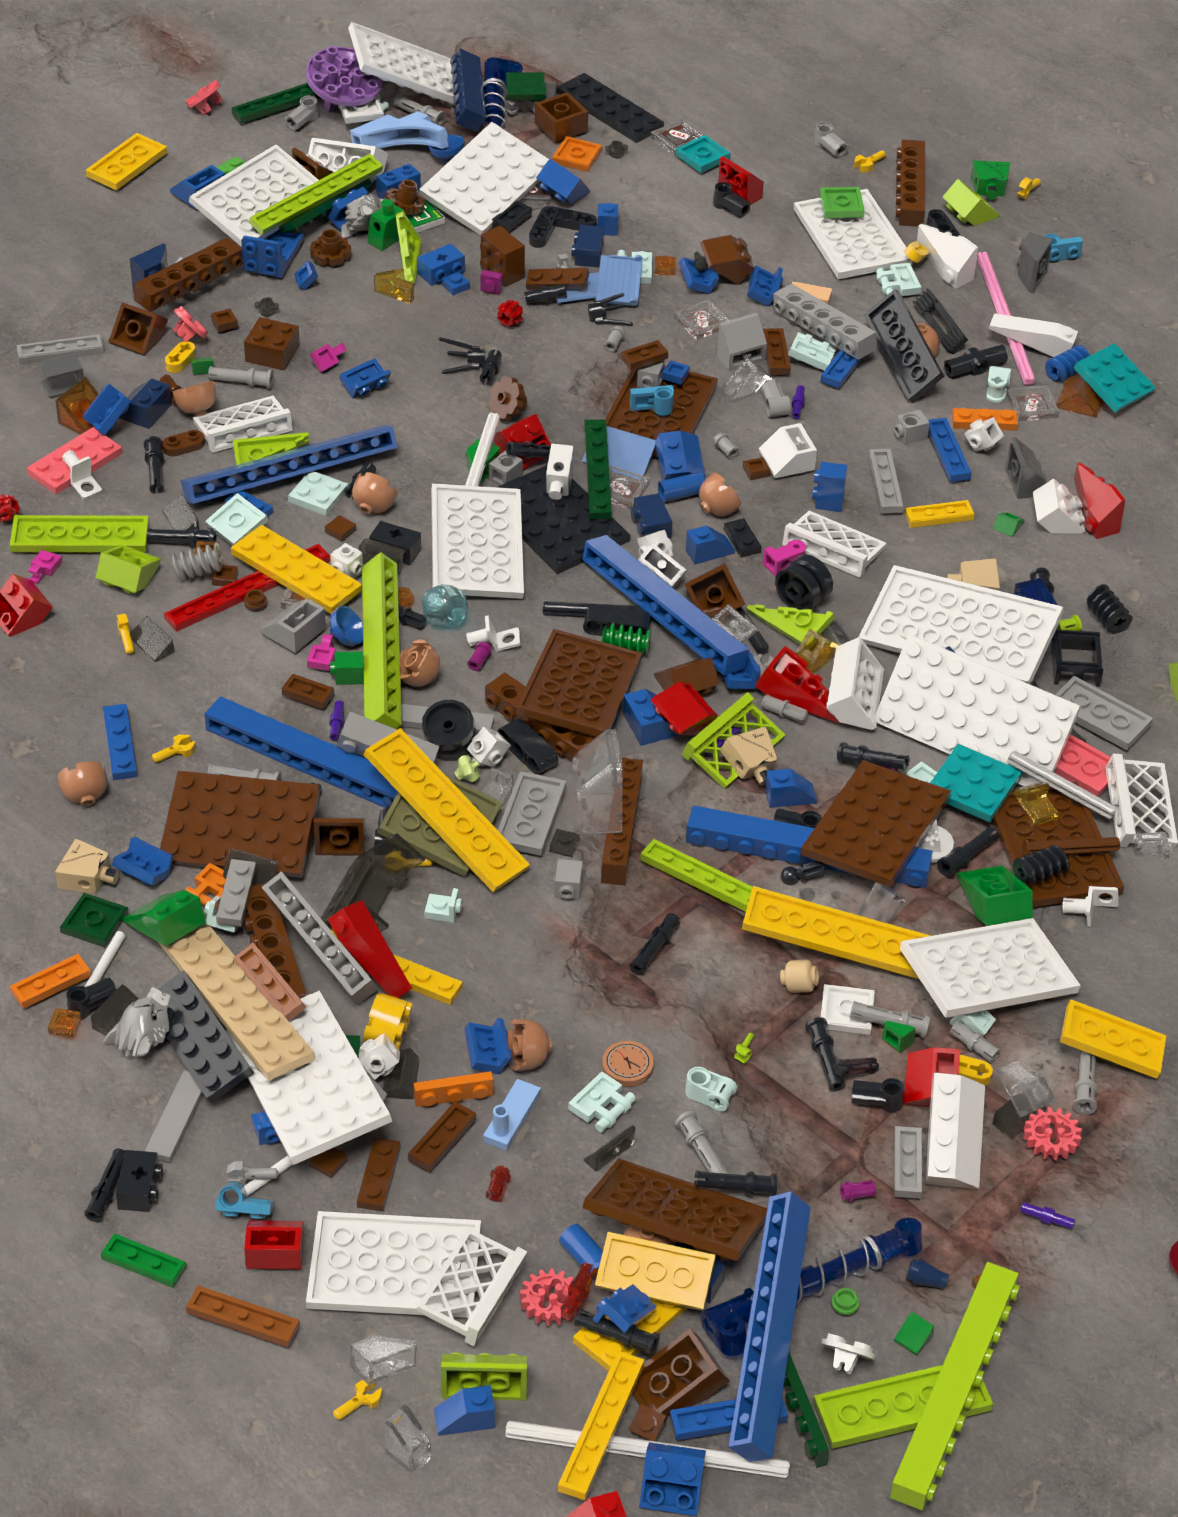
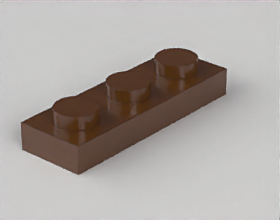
M588 268L529 269L525 285L527 290L542 289V286L551 287L565 283L566 289H586L590 273Z
M783 328L763 329L767 342L766 360L769 375L790 374L791 367Z
M454 1101L408 1153V1160L431 1172L476 1121V1113Z
M374 1137L357 1198V1208L384 1212L400 1151V1141Z

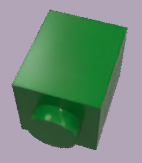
M363 651L335 652V661L330 662L331 676L335 675L336 685L364 684Z

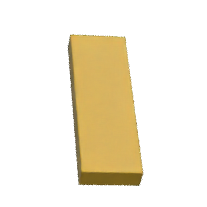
M969 500L905 508L904 513L910 528L974 520L975 515Z

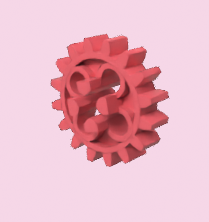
M1048 1107L1047 1112L1038 1109L1037 1115L1032 1113L1029 1115V1120L1025 1121L1023 1139L1027 1140L1026 1146L1028 1148L1035 1147L1033 1152L1035 1155L1042 1152L1043 1159H1046L1048 1155H1052L1054 1160H1057L1058 1155L1066 1159L1069 1152L1074 1154L1076 1148L1079 1147L1082 1128L1077 1127L1078 1120H1070L1071 1113L1063 1115L1062 1109L1059 1108L1057 1112H1053L1051 1107ZM1050 1123L1054 1124L1053 1131L1051 1128H1049ZM1051 1137L1056 1139L1055 1144L1051 1143Z
M552 1268L549 1274H545L542 1269L539 1270L538 1277L530 1274L529 1282L524 1281L523 1290H520L521 1309L526 1310V1317L535 1316V1323L537 1324L541 1320H546V1326H550L551 1321L554 1320L557 1325H561V1318L568 1321L571 1320V1313H577L578 1304H580L579 1286L573 1285L574 1278L571 1276L565 1279L564 1271L556 1275ZM555 1286V1294H551V1288ZM545 1301H549L547 1308H545Z

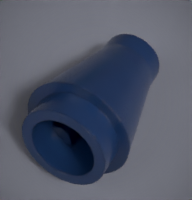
M913 1258L906 1279L912 1281L914 1285L937 1287L944 1290L949 1274L921 1258L919 1260Z

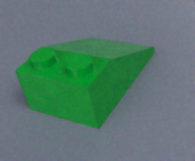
M1003 865L957 873V878L976 917L986 926L1033 918L1032 890Z
M187 890L163 894L122 918L124 923L164 946L171 944L206 923L200 898Z

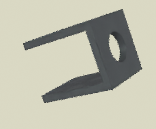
M74 352L39 361V365L46 377L41 383L50 399L85 390L83 368Z

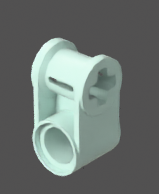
M990 366L986 393L988 401L1000 403L1005 400L1007 388L1010 384L1011 369Z
M694 1067L688 1071L685 1094L689 1099L707 1105L716 1111H725L729 1106V1098L736 1093L738 1088L736 1083L728 1077L718 1075L703 1067Z

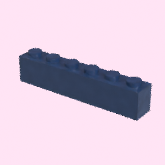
M460 48L457 54L454 53L450 60L451 83L453 84L452 94H454L453 104L455 105L454 114L457 124L477 132L486 118L480 57Z

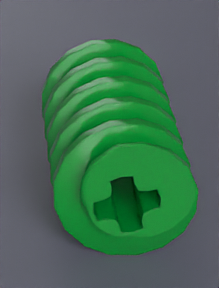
M612 623L609 629L605 625L601 642L641 652V657L646 652L647 656L651 643V630L648 629L646 634L643 635L642 628H639L635 634L633 633L632 626L625 632L624 625L621 624L619 629L616 630L615 623Z

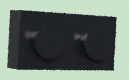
M516 201L504 212L492 219V226H501L510 232L532 215V207Z
M744 518L724 523L723 530L740 558L761 553L762 546Z

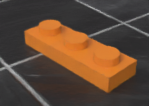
M953 408V428L971 429L970 424L976 420L981 419L985 421L994 417L1001 430L1017 431V410Z
M76 954L11 985L10 991L22 1009L90 977L91 972L79 954Z
M491 1071L413 1083L415 1107L493 1096V1077Z

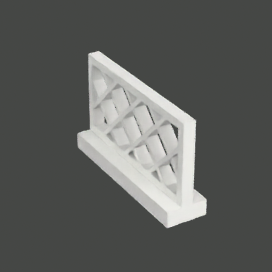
M274 396L193 417L194 424L204 434L211 453L232 448L233 440L276 436L293 431L291 412L288 408L283 409Z
M808 511L796 523H789L785 526L782 545L785 546L792 540H800L806 544L805 554L812 555L821 562L859 578L864 575L865 568L886 548V542L812 511ZM809 520H812V521H815V522H817V523H809L808 521H809ZM818 529H821V530H822L821 532H814V531H813V530H818ZM832 538H841L842 540H833ZM852 546H861V548H852Z
M1113 753L1105 766L1110 802L1117 808L1113 821L1116 837L1120 840V847L1127 848L1129 843L1176 847L1178 840L1165 764L1125 760L1122 754ZM1125 768H1132L1138 775L1133 778L1126 772ZM1147 771H1158L1159 778L1155 780ZM1143 777L1151 786L1146 789L1137 780ZM1131 785L1141 793L1138 798L1129 792ZM1153 788L1157 789L1163 798L1157 799L1150 791ZM1144 796L1154 804L1151 809L1140 801ZM1132 807H1138L1145 814L1139 818L1132 812ZM1157 807L1165 813L1166 818L1164 820L1153 812ZM1149 817L1158 825L1152 829L1143 820ZM1140 826L1148 835H1136L1135 828ZM1162 828L1169 834V838H1163L1156 831Z
M467 1228L417 1306L416 1311L466 1336L464 1342L475 1346L523 1268L527 1251L520 1247L513 1251ZM468 1239L479 1243L481 1249L468 1252L466 1242ZM498 1253L506 1257L504 1262L493 1264L489 1254ZM484 1256L487 1265L474 1268L471 1258ZM465 1259L469 1269L456 1271L453 1264L454 1261ZM490 1272L493 1280L480 1284L477 1274ZM471 1275L475 1285L462 1287L459 1278ZM453 1279L456 1289L443 1291L441 1282ZM477 1291L480 1301L468 1304L465 1294ZM459 1295L462 1305L449 1307L446 1297ZM441 1299L444 1309L434 1310L426 1305L431 1300ZM465 1311L468 1318L466 1324L463 1325L454 1320L452 1314Z

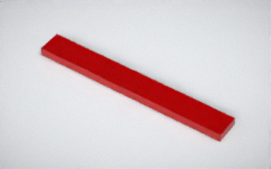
M320 544L305 549V551L326 563L331 562V556ZM256 571L165 612L164 619L177 632L243 602L246 593L252 589H259L265 592L281 584L262 572Z

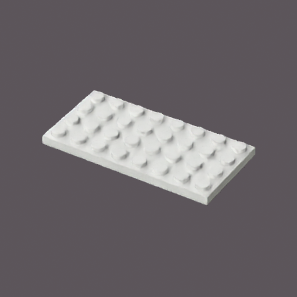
M894 565L859 637L867 645L901 653L908 634H911L944 649L950 646L956 654L1030 684L1062 618L1064 609L1062 606Z
M908 634L876 712L877 723L948 754H951L957 744H961L1008 764L1007 759L1012 751H1016L1055 772L1082 706ZM1023 771L1022 777L1018 784L1029 789L1048 786Z
M320 991L301 998V1001L307 1008L289 1021L313 1050L315 1060L268 1081L230 1032L226 1030L254 1071L247 1078L293 1165L392 1122L389 1111Z

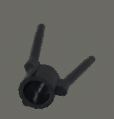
M620 293L602 300L593 301V304H588L590 321L595 320L596 324L608 323L632 326L633 322L603 318L606 316V310L630 306L621 304L605 306V303L624 297L625 294Z
M438 338L441 342L469 349L468 352L447 351V354L467 357V363H471L470 365L442 370V374L479 369V365H483L485 349L451 339Z

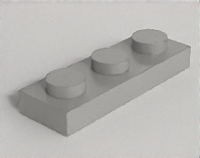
M231 859L216 915V922L218 924L242 926L256 872V862Z
M895 1126L894 1197L921 1199L922 1128Z

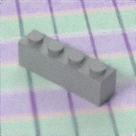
M349 712L336 746L341 747L346 752H354L364 756L363 754L368 747L387 737L397 729ZM407 734L434 763L439 746Z

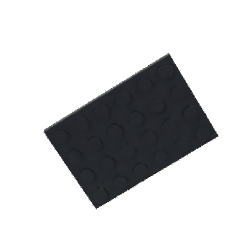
M548 465L496 487L520 489L522 540L556 574L584 563L582 559L587 540L607 535L620 546L630 542V534L613 517L612 519H589L588 493L575 480L572 479L569 495H562V498L558 500L550 498L546 489Z

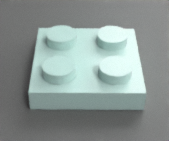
M310 471L288 495V502L327 516L345 495L344 491L348 487V483Z
M237 493L210 516L205 523L210 529L216 528L217 535L231 546H234L260 525L268 522V518L263 512Z

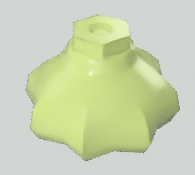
M468 755L461 756L458 761V768L454 773L458 780L478 781L481 778L477 768L480 763L478 761L474 762Z

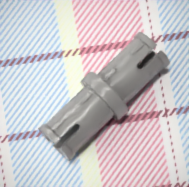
M960 1020L953 1025V1030H950V1034L966 1044L967 1049L971 1052L974 1050L990 1063H993L998 1058L1001 1050L984 1039L983 1034L974 1032Z

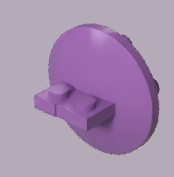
M329 46L327 49L321 50L312 56L306 69L308 85L313 92L325 100L324 108L329 112L337 108L338 105L358 106L366 104L379 95L383 85V80L372 74L367 75L360 70L355 49Z

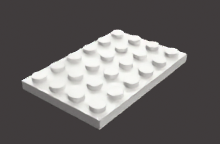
M351 22L348 29L360 70L363 73L375 75L383 81L394 82L400 87H408L417 93H424L433 99H441L450 105H454L453 84L451 83V58Z
M491 122L419 189V195L481 236L482 233L487 232L492 227V219L496 215L504 212L514 202L522 199L539 182L536 177L549 159Z
M274 145L191 195L189 203L242 247L241 239L245 235L264 239L279 230V227L261 235L249 223L251 216L319 180L278 145Z
M868 189L860 190L865 210L864 217L824 218L820 198L794 203L793 210L837 279L873 273L878 268L888 270L890 265L910 263V265H913V261L904 253L906 246Z
M432 484V593L523 599L520 489Z
M1033 918L902 941L900 946L903 955L945 1018L1075 994L1079 992L1081 986Z
M318 1211L306 1309L423 1315L416 1311L417 1306L466 1229L470 1228L480 1233L481 1220ZM468 1239L466 1242L468 1252L479 1250V1243ZM478 1257L471 1258L474 1268L477 1267ZM465 1259L454 1261L453 1263L456 1271L469 1269ZM471 1275L459 1278L462 1287L475 1285ZM453 1279L441 1282L443 1291L456 1289ZM475 1292L465 1294L468 1304L474 1303ZM459 1295L446 1297L449 1307L462 1305ZM441 1299L431 1300L426 1305L434 1310L444 1309ZM465 1311L452 1314L453 1317L467 1318Z

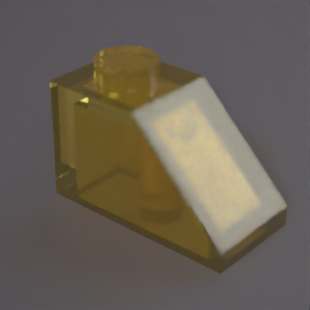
M809 629L795 653L809 664L807 668L814 674L827 665L838 644L822 633Z

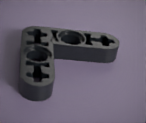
M546 206L541 209L529 232V244L535 248L544 247L555 227L579 231L580 225L597 226V218L589 213Z

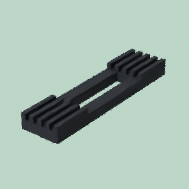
M926 288V292L923 291V295L920 294V298L917 297V301H913V304L936 331L947 349L954 354L968 339L935 295ZM935 308L950 327L951 331H947V335L930 314Z

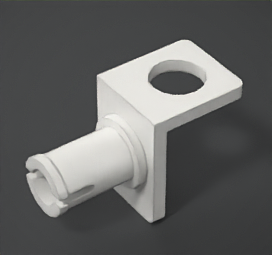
M73 450L67 451L62 456V460L70 468V484L81 498L85 500L101 493L102 488L91 476V458L87 456L80 460ZM84 484H90L94 488L92 491L86 492L81 487Z
M489 615L485 616V629L466 633L470 647L480 642H490L495 651L498 652L521 645L519 628L496 633ZM506 636H515L513 641L509 643L503 642Z
M1089 886V893L1086 899L1063 898V914H1085L1087 916V927L1092 925L1094 906H1119L1118 888ZM1107 893L1113 898L1111 900H1102L1099 895Z

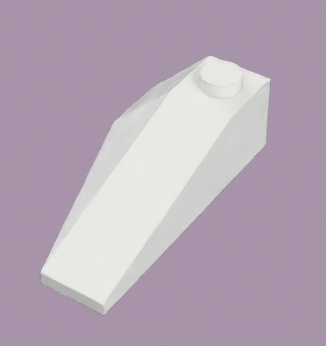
M318 138L311 139L308 155L334 172L371 154L383 165L381 172L370 177L371 183L376 180V176L384 172L388 156L387 152L375 146Z
M920 224L917 241L929 251L927 257L941 278L954 288L973 281L978 247L965 237H955L950 232L942 233L937 228Z
M994 314L988 328L1053 357L1071 349L1078 331L1059 323Z

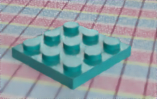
M1115 343L1084 358L1073 367L1115 413L1152 394L1156 389L1150 379L1137 368L1136 364Z
M957 744L930 783L951 790V798L947 804L991 822L1021 779L1022 771L961 744Z

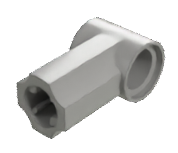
M302 97L300 99V106L285 117V124L290 130L296 131L306 122L318 119L316 97Z
M820 122L816 125L814 144L819 148H826L837 158L844 156L848 151L849 145L833 132L832 124Z
M775 379L767 380L766 383L762 384L761 389L765 398L767 416L790 415V399L788 396H784L780 383L776 382Z

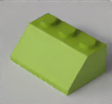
M457 1352L442 1354L441 1399H448L461 1389L491 1385L493 1400L526 1401L527 1356L517 1354L491 1355L488 1353L473 1355Z

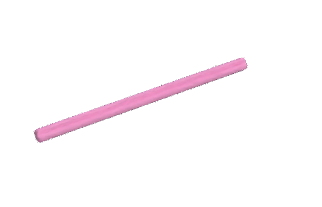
M979 252L977 254V261L997 314L1011 316L987 252ZM1007 337L1024 384L1033 385L1035 383V376L1023 344Z

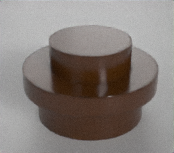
M252 589L246 593L244 604L249 609L259 610L265 607L267 598L261 590Z

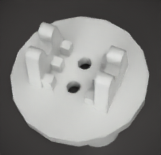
M935 820L917 848L933 850L931 863H934L941 857H947L951 854L954 841L951 834L946 829L938 826L937 820Z
M829 1333L826 1339L822 1338L821 1345L835 1350L833 1366L837 1371H840L845 1364L844 1370L847 1374H851L859 1357L875 1360L876 1354L872 1353L873 1348L870 1345L856 1341L854 1346L845 1344L846 1341L843 1337Z

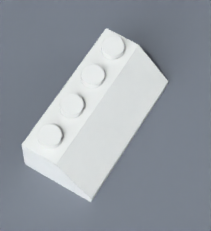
M860 637L836 647L827 708L841 723L873 730L877 724L876 712L880 703L884 668Z
M934 1073L931 1087L925 1184L979 1189L985 1085L962 1075Z

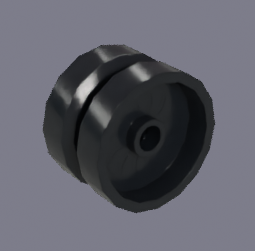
M803 554L798 556L775 576L777 593L789 608L812 610L833 591L834 583L831 573L818 558L812 555Z
M442 700L430 706L422 717V730L425 741L439 746L436 758L444 761H456L461 756L470 753L467 748L471 744L472 739L477 735L471 710L464 703L456 700Z

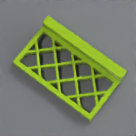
M748 692L690 740L681 754L687 761L692 758L724 789L739 776L729 763L718 762V754H722L721 748H717L718 739L726 740L729 737L736 736L732 735V727H741L743 733L747 732V728L759 729L766 727L768 731H771L776 736L774 739H770L774 747L786 735L752 703L754 698ZM751 712L757 718V723L747 722L746 715ZM702 752L713 753V761H706L700 754ZM719 768L730 769V777L727 780L719 773Z

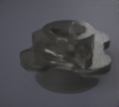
M615 140L606 146L605 150L609 152L612 158H621L624 156V151L628 150V145H623L621 141Z
M266 297L260 302H255L254 307L259 309L260 315L269 317L275 314V310L279 309V304L274 303L272 298Z

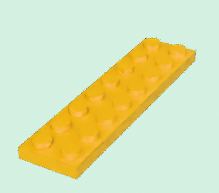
M401 728L365 750L363 755L493 893L528 870L530 864Z
M755 886L752 888L741 928L742 930L917 979L919 977L900 950L901 942L930 936Z

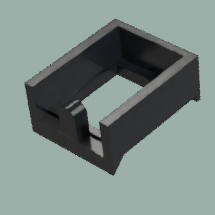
M1056 630L1051 645L1054 684L1059 685L1061 671L1074 672L1073 676L1083 680L1084 673H1094L1095 686L1100 687L1104 670L1102 668L1100 632ZM1061 649L1093 651L1094 663L1062 661Z

